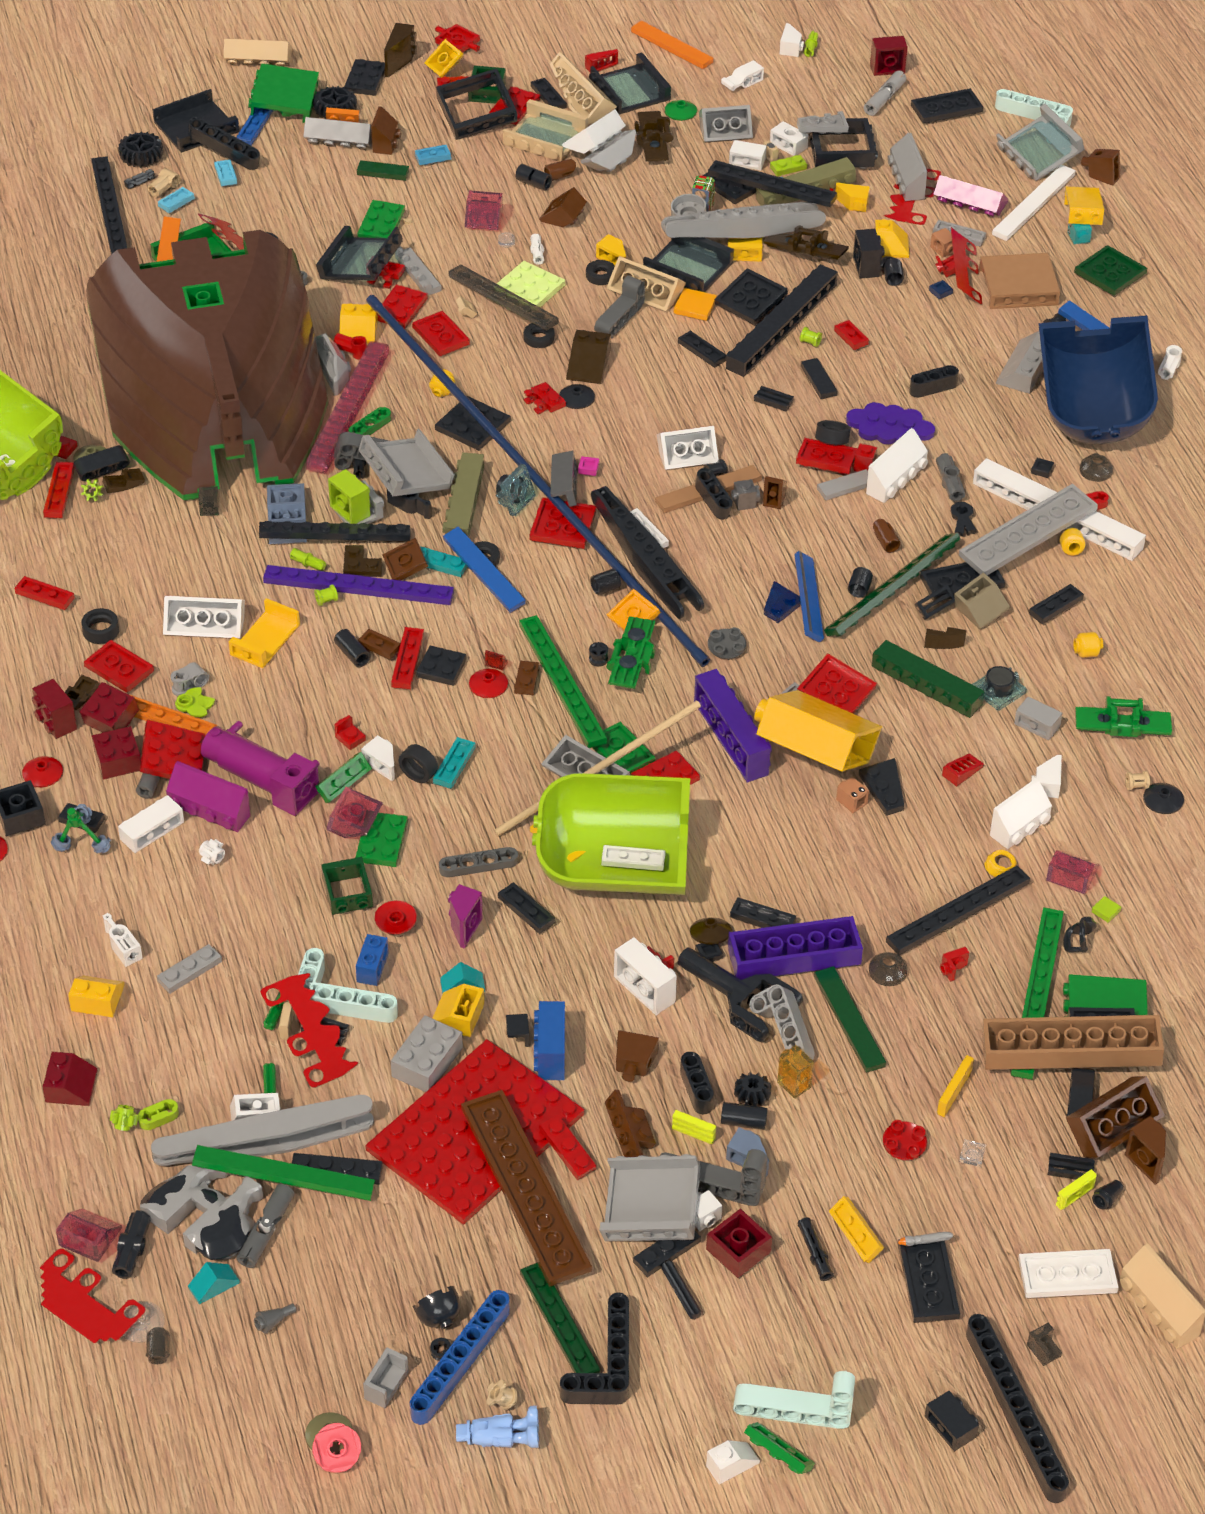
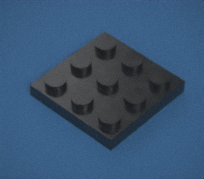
M747 268L714 299L715 305L755 325L788 294V290L786 287Z
M467 396L499 432L511 422L510 415ZM460 402L435 424L436 431L478 451L492 439Z

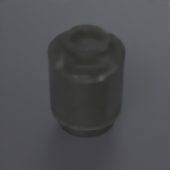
M155 1327L147 1332L146 1357L151 1364L159 1365L166 1363L167 1358L170 1356V1333L162 1327Z

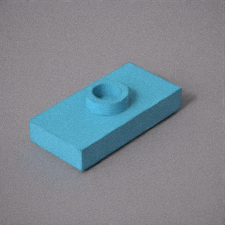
M230 159L214 162L221 186L237 184V178Z
M181 187L159 200L158 207L171 213L195 199L194 193Z

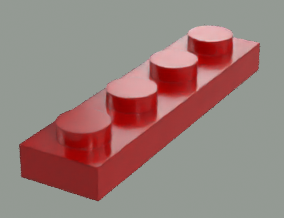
M55 463L43 510L44 518H63L75 470L73 463Z
M404 628L391 680L392 688L411 689L424 637V629Z

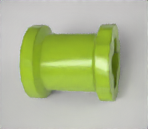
M804 327L800 335V342L811 343L813 347H818L822 339L821 332H813L808 327Z
M333 584L326 589L314 590L315 599L319 606H323V603L332 600L338 601V594Z

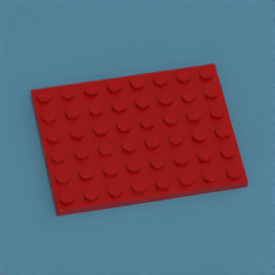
M486 1039L365 1145V1149L464 1225L501 1191V1188L461 1109V1103L503 1090L536 1157H539L551 1146L538 1129L539 1125L558 1114L566 1126L570 1128L584 1115V1109Z

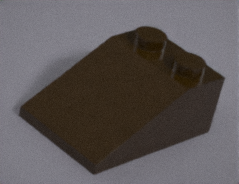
M395 23L384 49L385 77H390L412 61L413 56L417 54V45H415L417 32H414V25Z
M576 329L566 380L595 384L602 383L611 351V334Z

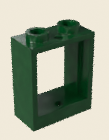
M474 65L472 75L498 69L504 84H506V68ZM487 86L468 92L469 102L496 104L501 98L496 86Z
M362 857L321 864L322 879L332 915L373 907L372 891ZM360 877L364 893L334 898L331 882Z

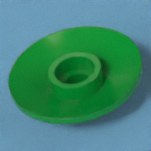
M675 100L665 106V114L673 120L685 121L695 117L697 107L690 101Z

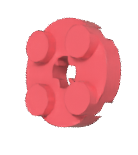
M332 1423L324 1426L315 1436L312 1445V1454L315 1462L323 1471L331 1473H342L351 1469L357 1462L361 1452V1442L358 1434L350 1427L341 1423ZM333 1442H339L338 1445L340 1443L343 1445L339 1455H335V1452L332 1453L330 1451V1448L333 1447Z

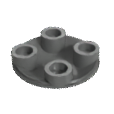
M736 627L731 629H715L710 633L708 648L717 657L731 659L740 656L745 651L746 639L741 634L740 629Z

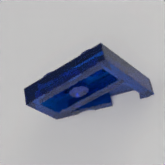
M774 581L764 608V615L779 624L801 606L800 596Z

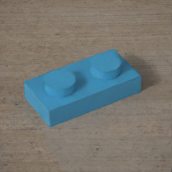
M447 145L415 150V157L419 165H427L429 163L451 160V153Z

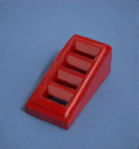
M617 49L585 55V68L589 72L591 66H594L597 71H601L618 64Z
M968 753L946 764L943 767L942 776L957 787L983 768L984 763Z

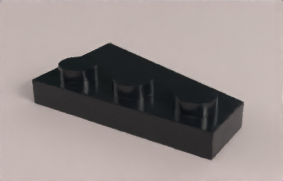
M895 758L859 769L860 778L885 816L904 811L905 804Z

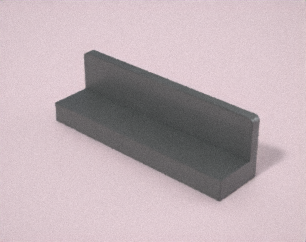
M573 450L553 454L551 463V497L566 494L569 507L577 505L578 465Z

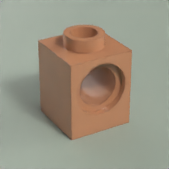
M946 228L932 233L930 247L942 258L953 254L951 232Z

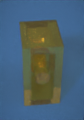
M797 1045L784 1050L779 1057L777 1083L796 1099L811 1088L814 1061Z

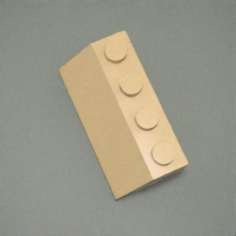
M224 39L223 58L230 64H237V61L247 65H252L253 62H260V65L261 63H275L277 66H285V64L290 63L292 46L288 41Z
M619 256L606 289L622 294L624 279L628 275L645 282L644 303L668 312L678 301L686 282Z
M1148 1243L1145 1244L1123 1267L1120 1283L1122 1288L1128 1291L1135 1299L1137 1306L1143 1308L1149 1315L1151 1322L1160 1328L1166 1340L1172 1343L1176 1349H1179L1200 1336L1205 1318V1309Z

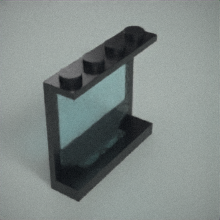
M642 52L636 54V65L601 75L594 66L590 67L589 79L617 106L615 109L618 114L671 100L670 84Z
M344 226L316 263L320 279L375 281L403 242L399 228L395 227L388 238H359L353 236L350 226Z
M705 237L671 238V241L653 259L644 257L643 265L686 282L684 288L706 292L732 265L734 249Z

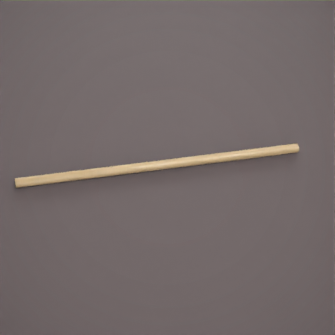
M696 700L584 773H599L701 707L700 703ZM540 801L494 829L495 833L500 836L538 812Z

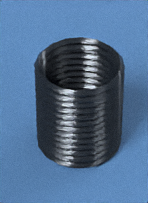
M897 258L886 260L883 266L886 283L891 286L901 284L904 280L902 262Z
M864 567L855 568L847 588L848 592L854 597H865L873 579L872 572Z
M613 568L593 575L590 578L592 589L597 595L618 589L621 586L620 576Z

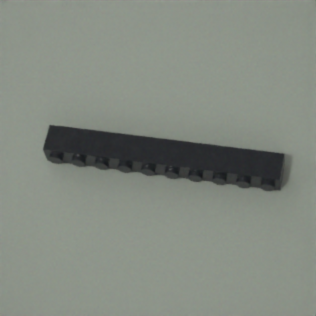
M821 264L816 269H813L807 278H804L788 296L784 297L779 305L774 307L770 314H767L750 333L746 334L741 342L736 344L733 350L726 354V369L744 377L837 286L838 271Z

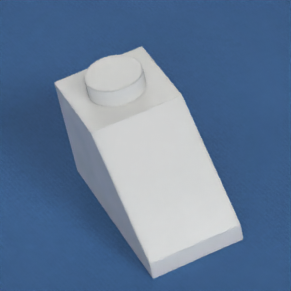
M786 23L780 41V55L798 57L800 51H803L804 48L802 34Z
M377 735L361 749L362 754L373 770L393 781L395 779L393 745L388 740Z
M1056 755L1038 766L1036 775L1031 777V781L1034 779L1040 781L1047 797L1050 798L1059 797L1062 755Z
M278 1093L234 1095L230 1105L231 1121L280 1110Z
M728 1440L707 1451L706 1467L719 1485L760 1463L759 1458L747 1442Z

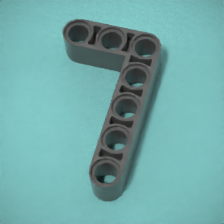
M758 1149L749 1150L741 1172L698 1161L701 1166L698 1192L704 1193L709 1190L715 1197L748 1206L759 1204L765 1187L767 1155L763 1151ZM666 1152L660 1154V1156H661V1155L679 1156V1155H675V1154H671V1153H666Z

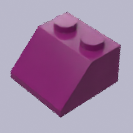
M459 884L456 890L450 893L448 903H450L449 916L452 930L460 947L464 949L483 919L482 892Z

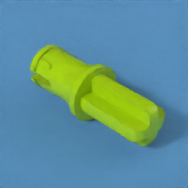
M811 31L805 42L804 55L810 57V54L811 57L814 55V50L818 45L817 39L819 35L817 32Z
M293 548L290 553V559L302 563L304 567L310 566L319 571H323L326 567V562L314 557L312 553H305L297 548Z

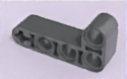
M629 275L626 276L622 284V295L598 318L594 331L611 334L612 338L643 306L645 282Z
M344 432L339 436L334 449V465L337 469L345 470L349 468L353 458L365 460L359 452L363 435ZM371 437L375 443L389 441Z

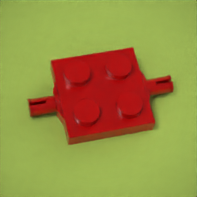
M458 24L447 29L439 25L436 26L435 31L440 33V35L435 37L436 44L440 45L446 39L462 53L467 49H472L476 52L480 50V46L476 44L480 41V35Z

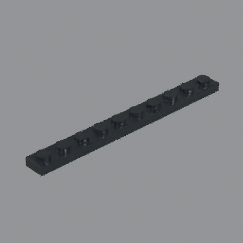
M108 156L91 158L110 253L112 255L116 250L127 249V243Z

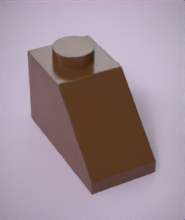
M765 476L763 506L781 510L786 497L787 481Z

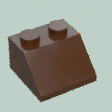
M378 106L371 125L373 153L392 155L394 149H397L398 139L401 138V129H399L398 121L383 107Z
M573 187L553 199L539 220L562 228L568 224L571 226L578 220L577 216L584 211L583 207L587 201Z
M1150 1116L1131 1128L1125 1156L1156 1185L1159 1183L1165 1158L1166 1130L1161 1123L1155 1121Z

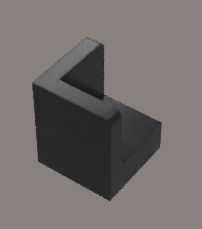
M528 1014L506 1015L507 1037H524L525 1047H529Z

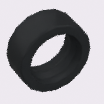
M819 421L815 438L827 444L844 445L849 443L851 427L838 421Z
M93 609L88 611L81 620L83 636L91 643L106 644L118 636V617L109 609ZM99 622L111 624L103 630L89 628Z
M418 744L408 746L398 759L399 766L404 774L418 783H426L438 770L437 761L432 753Z

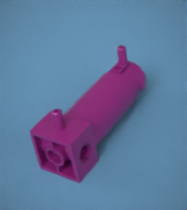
M236 721L227 730L219 726L214 727L206 734L201 746L202 756L217 763L220 768L271 793L272 804L283 811L296 816L319 793L315 788L319 784V761H310L295 752L286 759L236 733L243 727L241 721Z

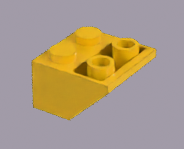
M461 984L443 992L432 1019L461 1031L463 1036L471 1037L484 1007V989Z

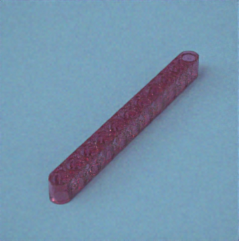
M374 341L369 342L308 456L306 463L307 471L327 473L334 459V449L339 436L349 431V427L356 418L387 359L389 352L388 344Z

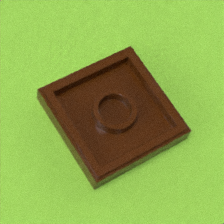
M416 538L382 554L392 580L401 581L429 567Z

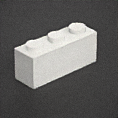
M167 795L118 826L120 840L136 853L184 823L183 809Z

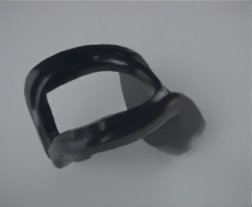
M1082 917L1078 923L1066 930L1063 939L1065 951L1071 953L1088 951L1085 935L1092 933L1097 927L1092 917ZM1072 933L1079 935L1081 947H1071L1070 937Z

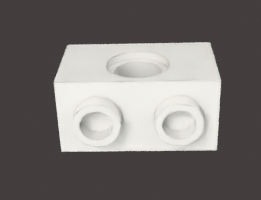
M783 121L771 129L770 142L779 149L795 156L808 148L809 135L799 132V129Z

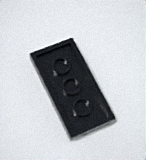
M971 88L911 100V107L923 124L983 112L984 107Z
M967 562L921 571L920 578L929 595L945 585H948L952 593L955 594L980 574ZM998 569L987 575L997 584L999 589L1005 588V580ZM946 590L931 599L933 601L947 594Z
M945 1241L914 1244L913 1246L898 1244L913 1323L959 1319L960 1310Z

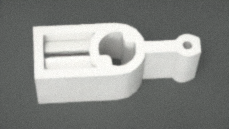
M753 60L736 68L731 76L722 78L721 83L731 91H734L739 86L747 88L763 80L764 68Z
M104 914L105 931L109 933L112 950L124 966L127 967L141 960V946L125 925H116L112 920L111 914Z

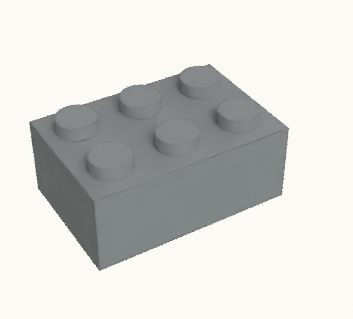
M424 1015L391 1059L392 1077L424 1092L428 1091L440 1080L462 1050V1032Z

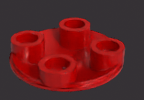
M894 1120L883 1134L884 1148L891 1156L900 1160L918 1158L927 1147L926 1131L922 1126L914 1123Z

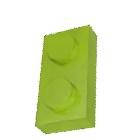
M795 155L770 162V168L776 176H782L807 170V163L801 155Z

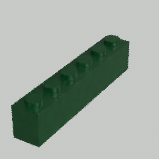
M885 640L873 652L872 667L952 708L960 714L971 718L983 705L984 690L888 640Z

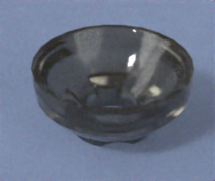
M1094 453L1081 461L1079 471L1084 478L1090 481L1101 482L1112 476L1113 465L1105 456ZM1093 460L1102 461V463H1095Z
M879 953L872 958L869 964V975L873 981L880 985L896 986L905 980L907 964L896 953ZM885 959H892L895 964L889 966L884 964L883 961Z

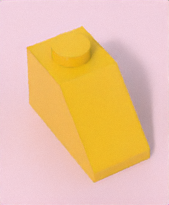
M836 183L835 192H837V200L848 210L866 212L869 200V186Z
M608 234L596 244V258L600 260L610 261L616 265L619 256L626 258L622 240Z

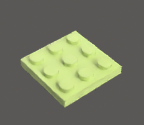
M523 261L493 286V293L535 312L565 286V279Z

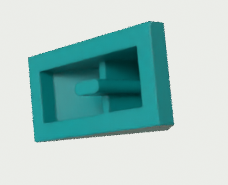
M462 962L440 977L442 994L461 984L483 988L485 992L482 972Z
M206 1262L189 1283L188 1289L200 1305L238 1285L240 1280L229 1264Z

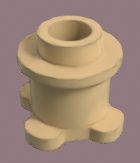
M499 1380L498 1383H491L488 1386L489 1393L486 1400L488 1405L493 1406L496 1403L503 1410H508L515 1405L517 1391L513 1387H506L504 1380Z

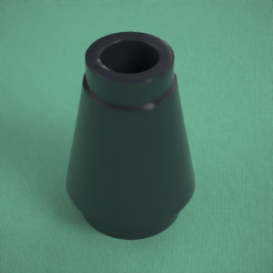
M1113 1180L1096 1189L1092 1196L1095 1206L1099 1209L1110 1208L1123 1191L1122 1183L1118 1180Z

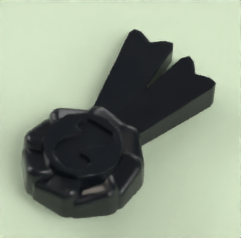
M966 502L954 503L951 506L950 512L952 518L957 519L955 533L958 532L960 536H964L965 527L967 536L975 534L976 528L970 520L974 512L972 505Z

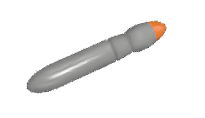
M937 1232L914 1237L905 1236L898 1241V1244L913 1246L914 1244L946 1241L951 1239L953 1234L951 1232Z

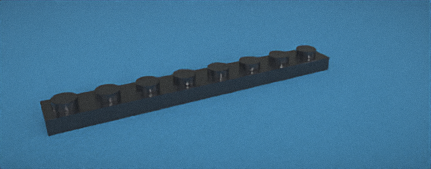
M717 160L708 169V175L825 207L831 208L837 199V192Z
M265 521L259 522V538L410 541V525Z
M1016 865L886 936V943L898 955H901L1028 885L1030 877Z

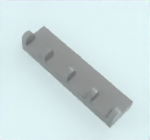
M399 246L395 252V258L400 264L405 265V271L421 291L428 293V295L440 292V283L411 247L403 250Z

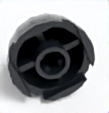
M454 1286L447 1287L449 1291L445 1293L441 1289L419 1300V1306L413 1305V1309L421 1323L431 1328L440 1326L441 1330L454 1324L453 1319L458 1316L461 1309V1302Z

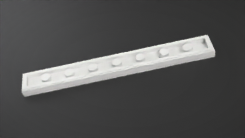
M1060 165L993 229L992 235L1007 241L1075 176L1076 170Z

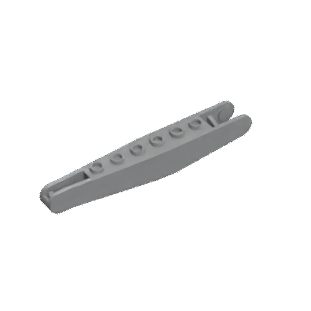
M795 202L668 216L661 222V228L671 238H757L793 232L798 225L807 229L818 227L825 222L826 215L823 211L818 210V206L815 203Z
M366 1095L350 1096L258 1114L171 1136L160 1137L151 1144L152 1158L154 1163L159 1166L193 1162L197 1145L252 1156H268L292 1152L369 1130L374 1124V1118L370 1113L373 1108L372 1100Z

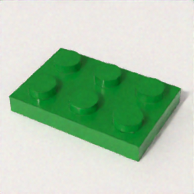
M372 200L357 236L359 238H388L393 229L398 227L405 212V205Z
M620 721L603 730L607 737V744L593 747V749L598 754L607 758L637 738ZM642 744L614 763L632 773L654 762L656 757Z
M367 811L355 858L362 857L365 864L396 867L408 823V816Z

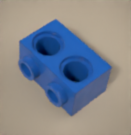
M366 935L355 966L356 981L358 983L378 985L389 954L387 937Z

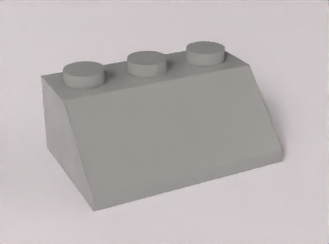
M750 105L704 108L699 111L700 129L704 142L753 138Z

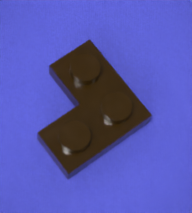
M345 545L343 574L381 577L382 558H364V545Z

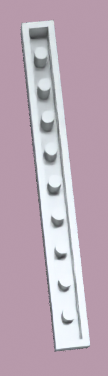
M987 458L974 470L973 484L1026 510L1057 493ZM1097 511L1066 528L1080 530L1085 539L1131 561L1143 550L1146 538L1145 534Z

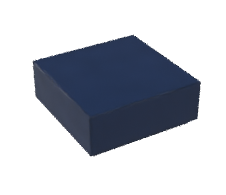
M944 280L929 286V291L939 300L953 294V288Z

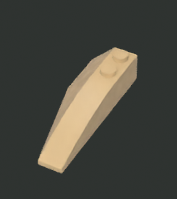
M559 52L552 60L550 66L559 81L558 84L564 92L565 99L569 103V108L574 113L587 116L588 125L595 123L615 110L617 106L564 54Z

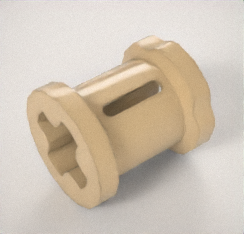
M1148 771L1137 774L1127 772L1125 775L1127 790L1139 787L1148 789L1150 785Z

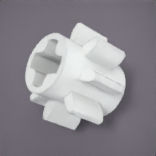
M216 839L203 842L199 849L200 855L203 856L201 861L208 865L220 863L225 856V851L222 849L223 843Z

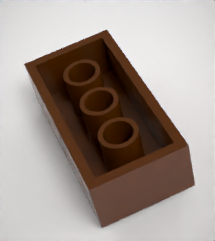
M1134 1076L1066 1117V1120L1083 1157L1099 1158L1129 1138L1132 1127L1150 1116L1155 1121H1158L1165 1115L1147 1076Z

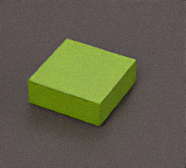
M1104 896L1092 907L1091 912L1109 923L1121 911V906Z

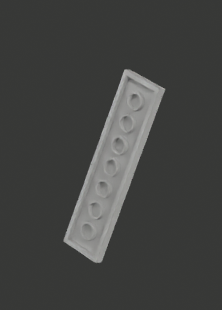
M1071 484L959 550V556L980 575L983 572L989 575L1097 510L1098 504L1074 484Z

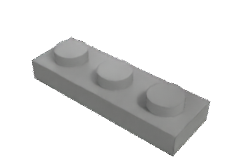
M208 944L157 975V981L171 994L221 963L222 957Z

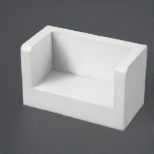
M734 140L729 153V164L761 171L766 160V145Z

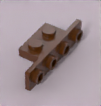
M615 1089L606 1099L605 1106L624 1157L643 1155L641 1148L652 1149L656 1145L644 1109L625 1106L620 1090Z

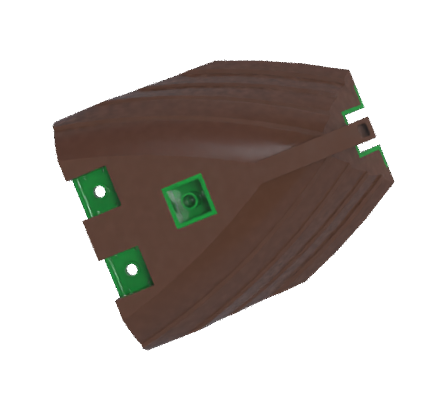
M262 230L243 232L244 249L211 254L207 237L171 242L172 260L139 264L135 247L116 250L102 263L94 276L89 277L87 283L88 311L112 435L134 460L182 500L202 498V492L220 489L214 449L223 448L226 460L245 457V444H249L256 483L274 481L275 485L293 484L311 452L328 406V397L318 355L307 291L297 256L292 248L289 249L280 240Z

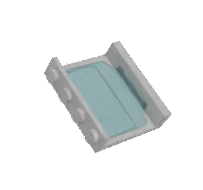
M1046 104L1040 106L1041 117L1007 139H1004L999 133L996 135L998 148L1001 151L1004 150L1010 160L1013 159L1019 169L1022 168L1027 177H1031L1035 182L1085 150L1082 138Z

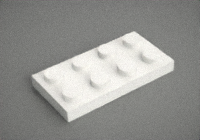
M1110 1249L1019 1254L1018 1261L1026 1298L1118 1292V1283Z

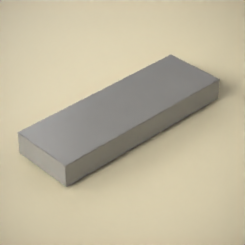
M942 220L937 221L932 232L934 233L944 228L951 232L952 227L975 246L981 247L986 238V232Z
M865 469L817 484V490L825 500H829L867 488L868 471Z

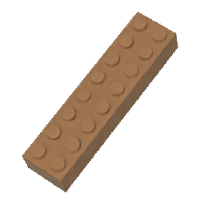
M1159 1015L983 1019L982 1039L985 1070L1162 1066L1164 1046Z

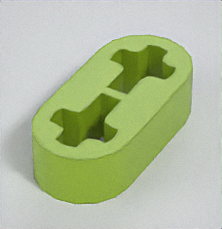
M166 1099L140 1110L138 1113L139 1126L143 1130H152L174 1121L179 1115L178 1104L172 1099Z

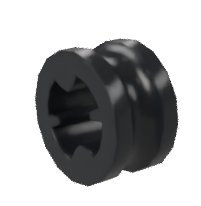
M440 1337L432 1341L430 1352L435 1360L440 1361L450 1348L451 1343L449 1340ZM439 1346H444L443 1353H438L437 1349H439Z

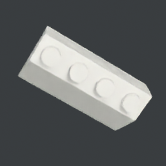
M615 109L564 142L562 146L583 154L589 150L592 153L621 134V129L626 125Z
M914 429L908 430L869 466L866 494L885 503L889 498H893L895 493L900 488H903L910 479H913L921 469L926 467L928 451Z
M165 596L163 635L241 638L245 600Z

